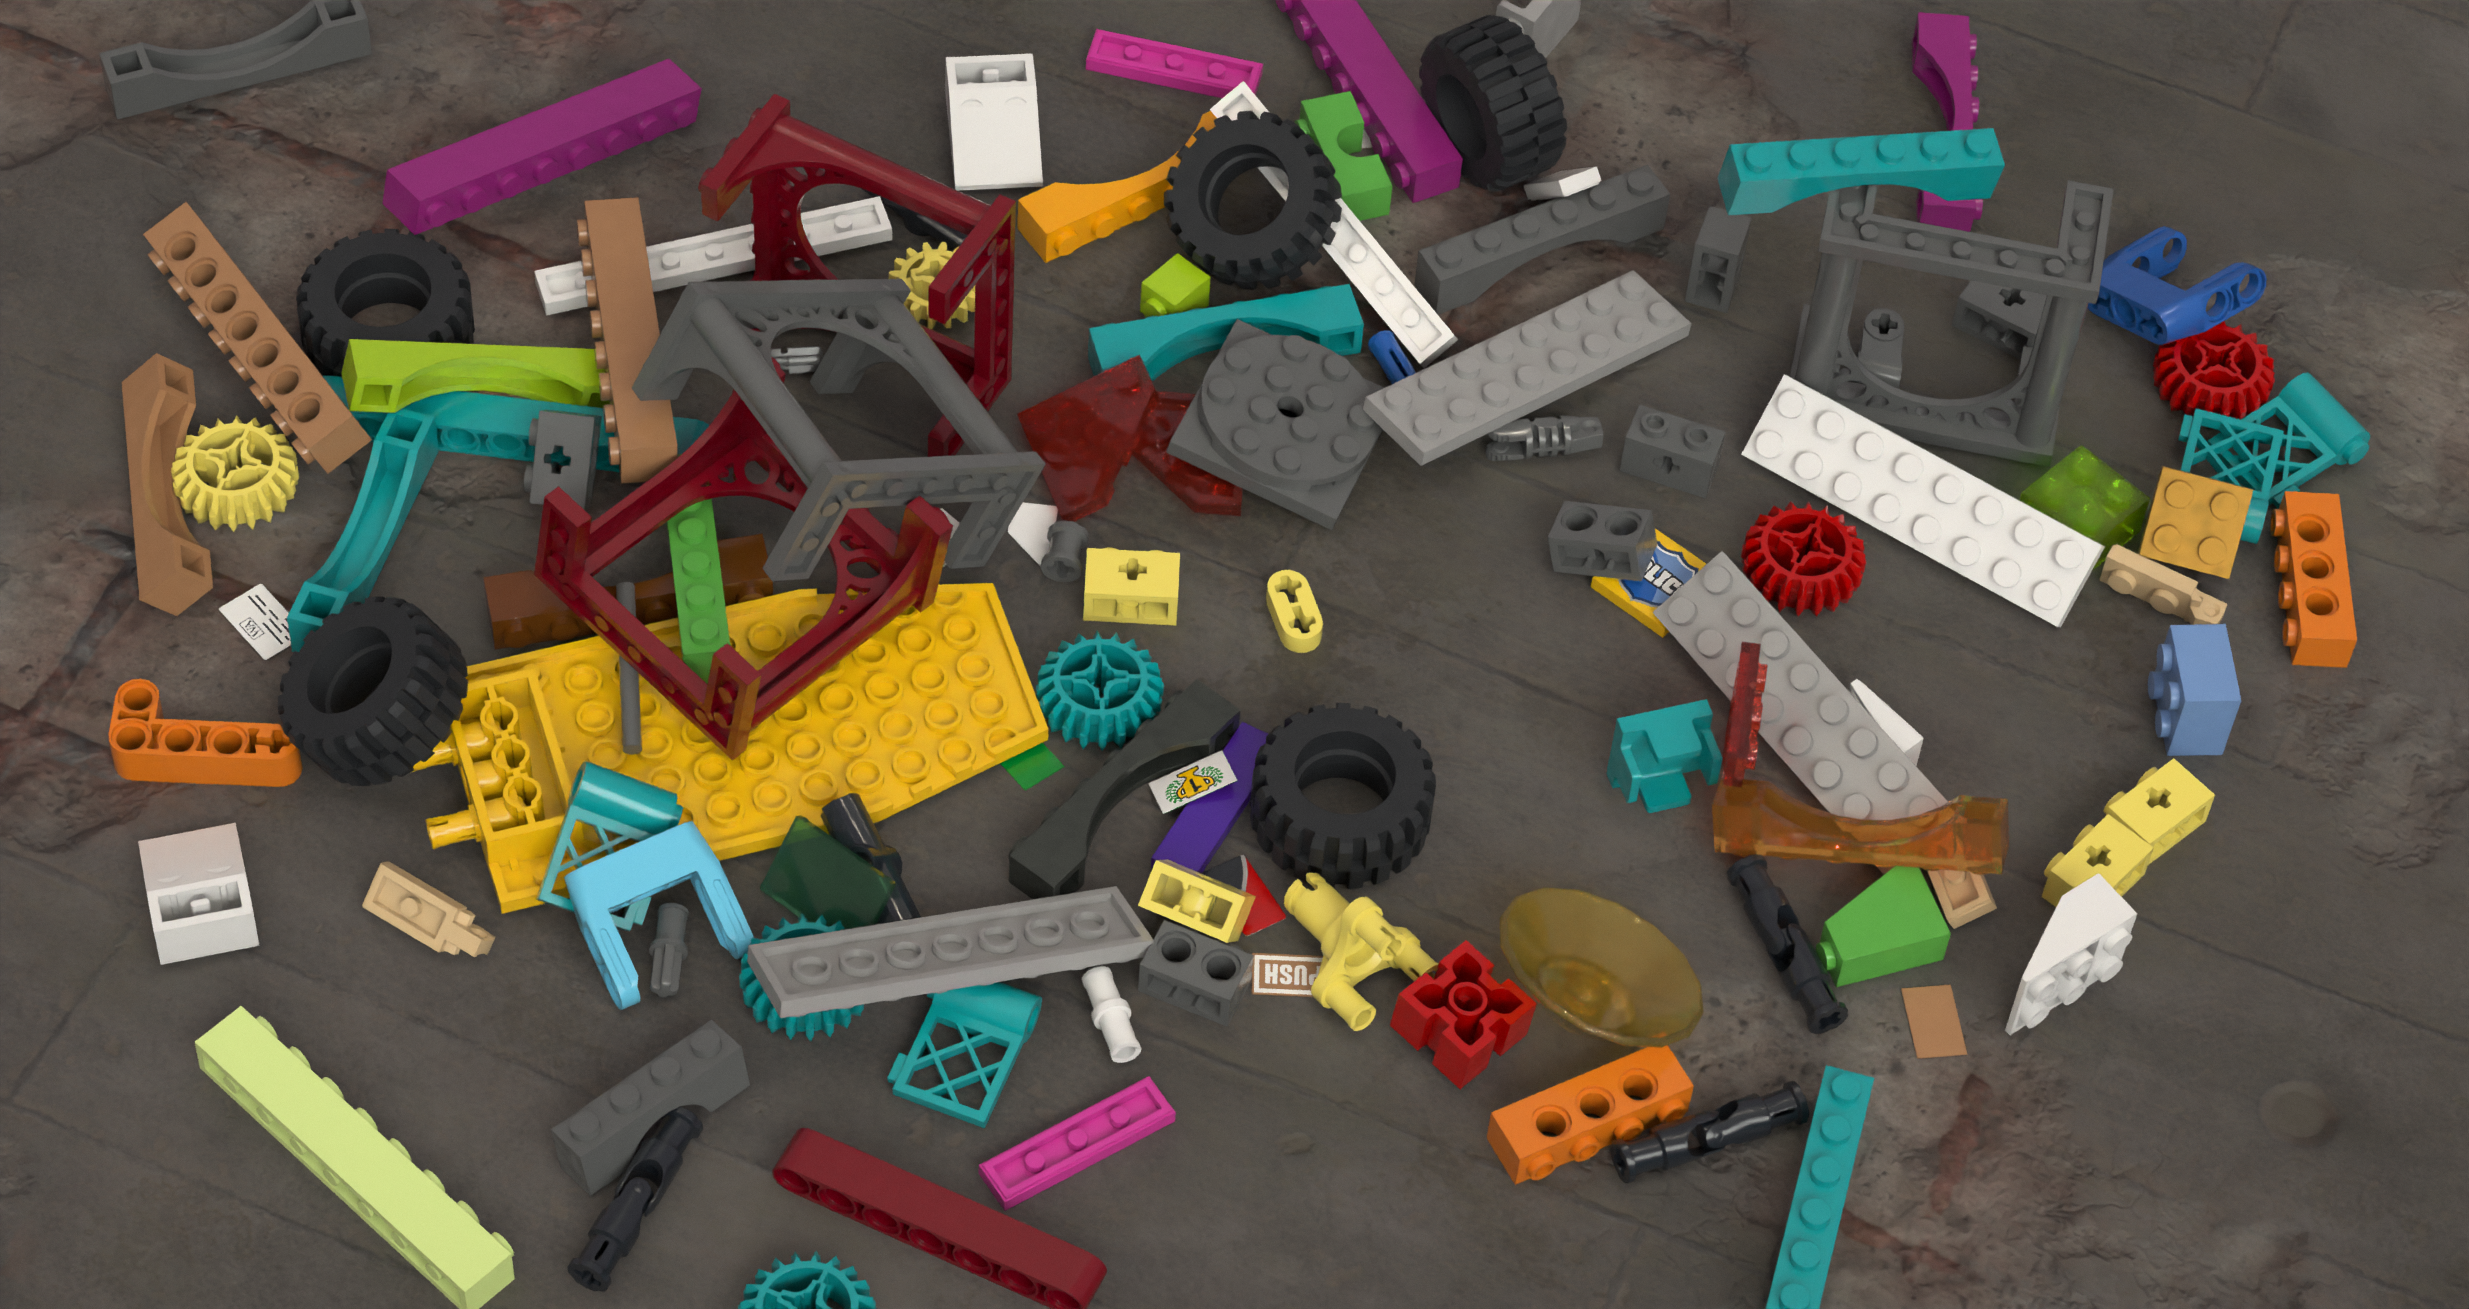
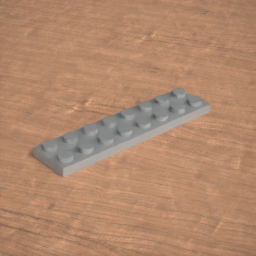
M1632 270L1366 396L1363 410L1422 466L1687 337L1692 323Z
M1723 551L1653 611V614L1883 874H1886L1904 858L1914 856L1916 859L1962 818Z
M1117 886L748 945L747 962L779 1017L785 1018L801 1017L809 1013L833 1009H849L857 1005L881 1001H897L901 998L929 993H944L948 990L977 985L987 986L995 982L1019 978H1035L1043 974L1067 970H1082L1086 967L1115 962L1125 963L1133 959L1144 958L1154 940Z

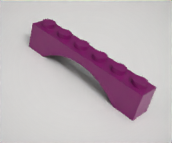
M1918 12L1912 37V73L1927 86L1937 100L1946 120L1947 131L1973 129V123L1977 122L1979 113V97H1972V91H1975L1977 86L1978 66L1971 65V60H1974L1976 54L1977 35L1970 34L1969 16ZM1919 189L1916 198V219L1919 223L1970 232L1973 220L1981 219L1983 199L1946 201L1933 193Z

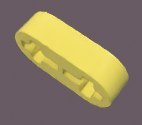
M1281 570L1274 573L1267 583L1266 602L1280 640L1286 648L1293 652H1310L1320 644L1323 621L1309 583L1302 574L1293 570ZM1287 589L1290 595H1295L1294 603H1290L1286 593L1280 592V590ZM1299 619L1302 628L1309 632L1301 633L1299 628H1294L1295 620Z

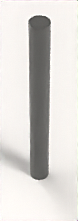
M621 582L616 585V600L636 617L635 585L630 582ZM619 655L622 746L624 753L633 755L642 751L639 673Z

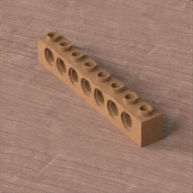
M187 202L183 203L143 234L154 248L147 255L164 276L170 271L174 274L167 281L184 302L190 297L194 300L188 306V309L204 329L210 324L213 325L214 329L208 335L224 355L231 350L233 351L235 356L228 361L245 382L250 378L255 380L256 383L250 386L249 389L265 409L272 405L275 406L277 410L270 416L287 437L293 432L298 436L291 444L308 465L316 459L328 474L372 440Z

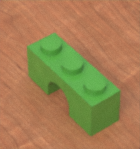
M1351 91L1301 101L1300 119L1295 120L1294 123L1299 125L1305 134H1308L1331 161L1336 171L1334 177L1341 186L1342 196L1340 198L1359 221L1389 215L1392 184L1379 154L1365 157L1348 155L1361 152L1364 120Z

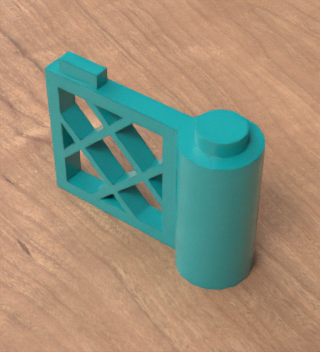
M2308 372L2296 376L2282 389L2279 396L2241 419L2261 425L2262 422L2276 415L2287 426V435L2283 434L2281 446H2285L2284 461L2277 460L2275 472H2283L2282 481L2271 488L2268 506L2273 503L2279 508L2285 491L2300 492L2298 488L2300 485L2333 464H2355L2369 450L2370 433ZM2219 433L2209 439L2207 443L2211 446L2226 438L2222 433ZM2256 439L2246 441L2253 442L2252 455L2254 457L2258 454L2259 443L2271 445V443ZM2291 447L2310 449L2318 457L2309 464L2289 462ZM2229 450L2217 454L2228 469L2244 462L2239 455H2233ZM2251 471L2235 477L2244 487L2260 491L2261 483Z
M2196 408L2193 416L2185 414L2178 440L2187 444L2180 470L2190 473L2192 465L2207 460L2217 472L2216 475L2210 478L2239 486L2241 485L2235 477L2251 471L2261 483L2260 491L2253 490L2240 540L2257 544L2267 513L2268 499L2284 431ZM2205 426L2217 429L2226 439L2210 446L2200 434V427ZM2256 439L2271 443L2269 451L2254 457L2243 442ZM2197 447V448L2199 449V451L2196 452V453H2194V452H2195V448ZM2233 447L2244 462L2228 469L2217 454Z
M584 761L574 779L569 794L568 808L536 900L575 913L571 899L551 893L557 874L573 865L575 869L582 867L581 861L604 850L607 856L615 853L612 846L627 839L640 842L678 826L683 806L676 804L677 794ZM576 820L593 826L602 844L581 856H578L570 840ZM605 831L620 837L609 841ZM567 850L571 860L561 865ZM647 897L626 906L622 918L610 914L616 928L628 932L631 931L633 923L642 925L652 897Z
M995 982L987 986L977 985L953 989L944 993L927 994L928 998L933 999L932 1005L908 1056L902 1053L898 1054L887 1077L888 1082L894 1084L892 1088L893 1095L979 1127H986L1023 1044L1028 1041L1036 1026L1042 1006L1041 996L1003 982ZM937 1023H941L957 1029L962 1042L936 1051L931 1041V1035ZM967 1033L974 1035L975 1037L969 1039ZM989 1042L1007 1047L1002 1061L984 1068L981 1067L974 1048ZM927 1047L929 1055L922 1057L924 1050ZM967 1051L975 1071L949 1081L941 1061ZM933 1064L943 1083L925 1091L909 1085L915 1071ZM995 1075L991 1085H989L987 1078ZM980 1081L986 1093L980 1109L976 1110L960 1104L954 1091ZM948 1094L949 1099L943 1098L941 1096Z

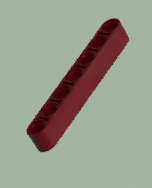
M800 1128L795 1132L772 1170L773 1178L778 1184L800 1197L1051 1309H1087L1107 1274V1268L1104 1263L1084 1249L809 1128Z

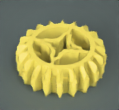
M237 415L233 423L224 424L217 418L215 427L211 429L200 424L198 436L186 435L185 447L176 448L175 462L172 463L173 467L171 468L174 480L175 496L180 498L181 506L185 513H193L198 524L209 520L214 530H217L222 524H228L231 530L235 532L238 524L247 523L253 530L256 520L261 518L271 523L272 511L285 512L286 500L294 499L295 485L298 484L299 479L296 453L293 451V447L289 446V441L286 439L285 434H277L272 424L261 428L256 417L247 424H243Z

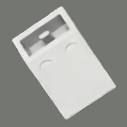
M1033 53L946 57L945 95L955 190L1042 187V162Z
M236 823L138 841L153 931L161 965L260 946Z
M2099 873L2062 895L2021 978L2005 1029L2009 1035L2024 1026L2028 1028L2035 1027L2046 1018L2051 1009L2062 1002L2065 1005L2073 1003L2084 993L2089 985L2097 980L2101 982L2110 980L2122 968L2123 962L2121 960L2126 946L2132 940L2131 931L2137 913Z

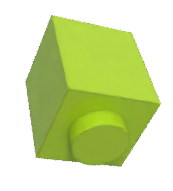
M1177 253L1142 282L1140 312L1147 318L1150 316H1164L1187 312L1196 308H1206L1209 306L1211 276Z

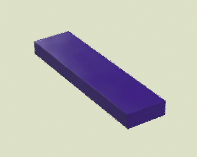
M1244 722L1240 724L1223 750L1237 781L1186 805L1151 857V868H1153L1156 860L1168 859L1201 874L1203 873L1251 799L1255 758L1260 746L1266 744L1268 733Z

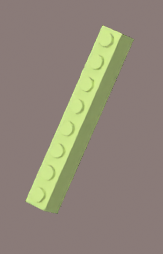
M240 1006L195 1041L200 1069L459 1309L481 1308L515 1279L512 1261L514 1252L506 1239L497 1232L490 1234L479 1224L477 1215L467 1203L461 1200L456 1203L445 1193L443 1184L433 1172L428 1169L422 1172L411 1162L408 1151L398 1140L391 1138L388 1141L378 1132L372 1117L360 1107L354 1110L344 1100L341 1090L330 1078L324 1077L321 1079L311 1070L308 1060L300 1050L294 1046L288 1049L278 1040L274 1028L266 1019L261 1016L255 1019Z

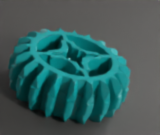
M1098 630L1093 639L1086 640L1078 633L1074 640V645L1062 640L1058 647V652L1049 651L1045 659V665H1041V669L1038 672V685H1036V697L1044 718L1048 719L1051 732L1062 730L1065 743L1074 738H1079L1082 749L1089 742H1096L1101 751L1104 750L1107 742L1112 741L1122 748L1126 736L1133 739L1137 729L1145 720H1154L1155 716H1158L1161 711V697L1164 692V683L1162 678H1160L1158 663L1151 662L1148 649L1137 651L1134 639L1125 644L1120 643L1117 632L1111 639H1102ZM1097 684H1100L1101 693H1103V698H1100L1099 696V688H1096Z
M802 913L798 918V923L790 924L782 917L779 922V930L765 925L762 931V939L752 938L749 945L844 930V926L841 921L830 927L826 926V920L823 915L815 923L807 922L806 917ZM743 953L739 984L743 992L744 1004L746 1008H753V1017L757 1023L767 1020L771 1033L784 1027L786 1028V1035L790 1040L797 1031L805 1032L806 1037L811 1042L815 1031L822 1030L831 1037L834 1032V1024L848 1029L851 1023V1015L861 1016L864 1004L849 1009H833L809 1013L801 1017L780 1018L747 962L748 953Z
M795 1251L791 1256V1264L784 1265L775 1258L771 1264L772 1273L758 1269L755 1275V1284H746L743 1291L744 1301H741L740 1305H738V1309H832L827 1306V1300L831 1298L841 1305L843 1309H876V1302L873 1300V1297H870V1287L867 1281H857V1271L854 1269V1266L841 1270L840 1261L837 1256L833 1257L827 1264L821 1263V1257L817 1251L810 1257V1261H801V1257Z

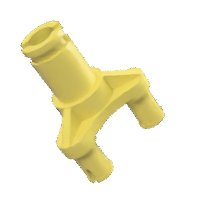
M1317 873L1306 874V881L1315 889L1314 891L1306 889L1299 879L1295 880L1288 888L1284 898L1286 910L1294 915L1321 943L1323 959L1318 976L1311 987V994L1323 1007L1332 1008L1354 1031L1366 1028L1376 1015L1375 1007L1368 1003L1353 988L1369 975L1392 967L1402 969L1413 981L1417 980L1425 972L1434 979L1435 973L1433 970L1437 971L1439 963L1435 962L1420 948V940L1407 928L1394 927L1382 917V909L1370 898L1360 897L1349 903Z

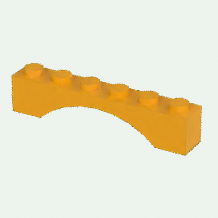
M1211 111L1203 114L1195 132L1201 127H1204L1207 131L1216 127L1214 120L1217 119ZM1193 134L1185 144L1188 148L1197 140ZM1179 151L1153 169L1127 179L1102 184L1055 182L1018 199L1017 229L1043 261L1047 263L1060 256L1069 255L1077 248L1098 238H1105L1115 230L1132 222L1144 220L1150 214L1165 208L1164 192L1173 188L1166 178L1170 167L1178 168L1181 162L1176 156Z

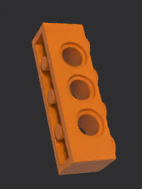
M2285 491L2279 509H2273L2270 518L2271 536H2277L2278 539L2274 555L2275 572L2282 574V582L2278 592V604L2280 609H2286V619L2284 620L2282 631L2283 645L2290 646L2292 665L2347 668L2357 642L2339 494Z
M1665 1040L1491 1112L1487 1140L1515 1185L1528 1179L1540 1180L1550 1175L1557 1167L1573 1160L1582 1162L1590 1159L1601 1148L1611 1145L1613 1140L1620 1138L1626 1142L1637 1138L1646 1129L1660 1123L1664 1124L1682 1118L1689 1110L1694 1085ZM1634 1095L1644 1100H1634L1628 1096ZM1585 1114H1595L1600 1118H1590ZM1541 1132H1551L1556 1134L1557 1136L1549 1137L1543 1135Z

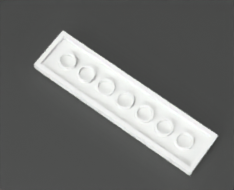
M1785 374L1741 454L2060 628L2105 548L2102 544Z

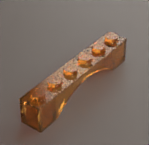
M1721 778L1712 803L1715 852L1732 853L1737 856L1760 854L1762 856L1780 857L1786 860L1800 858L1826 860L1835 864L1851 862L1874 864L1879 867L1903 866L1923 868L1928 871L1954 870L1985 875L1989 873L2002 874L2009 850L2008 799L1959 795L1943 806L1919 815L1893 820H1863L1838 816L1813 808L1787 795L1769 781Z

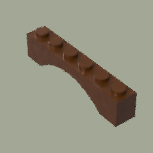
M763 533L717 540L725 606L772 596L773 581L763 570V566L768 559ZM526 570L483 577L486 606L495 650L509 647L521 648L528 644L553 640L566 641L578 636L597 634L534 575V571ZM673 571L655 579L634 583L636 618L643 625L678 617ZM605 586L604 588L616 599V586Z

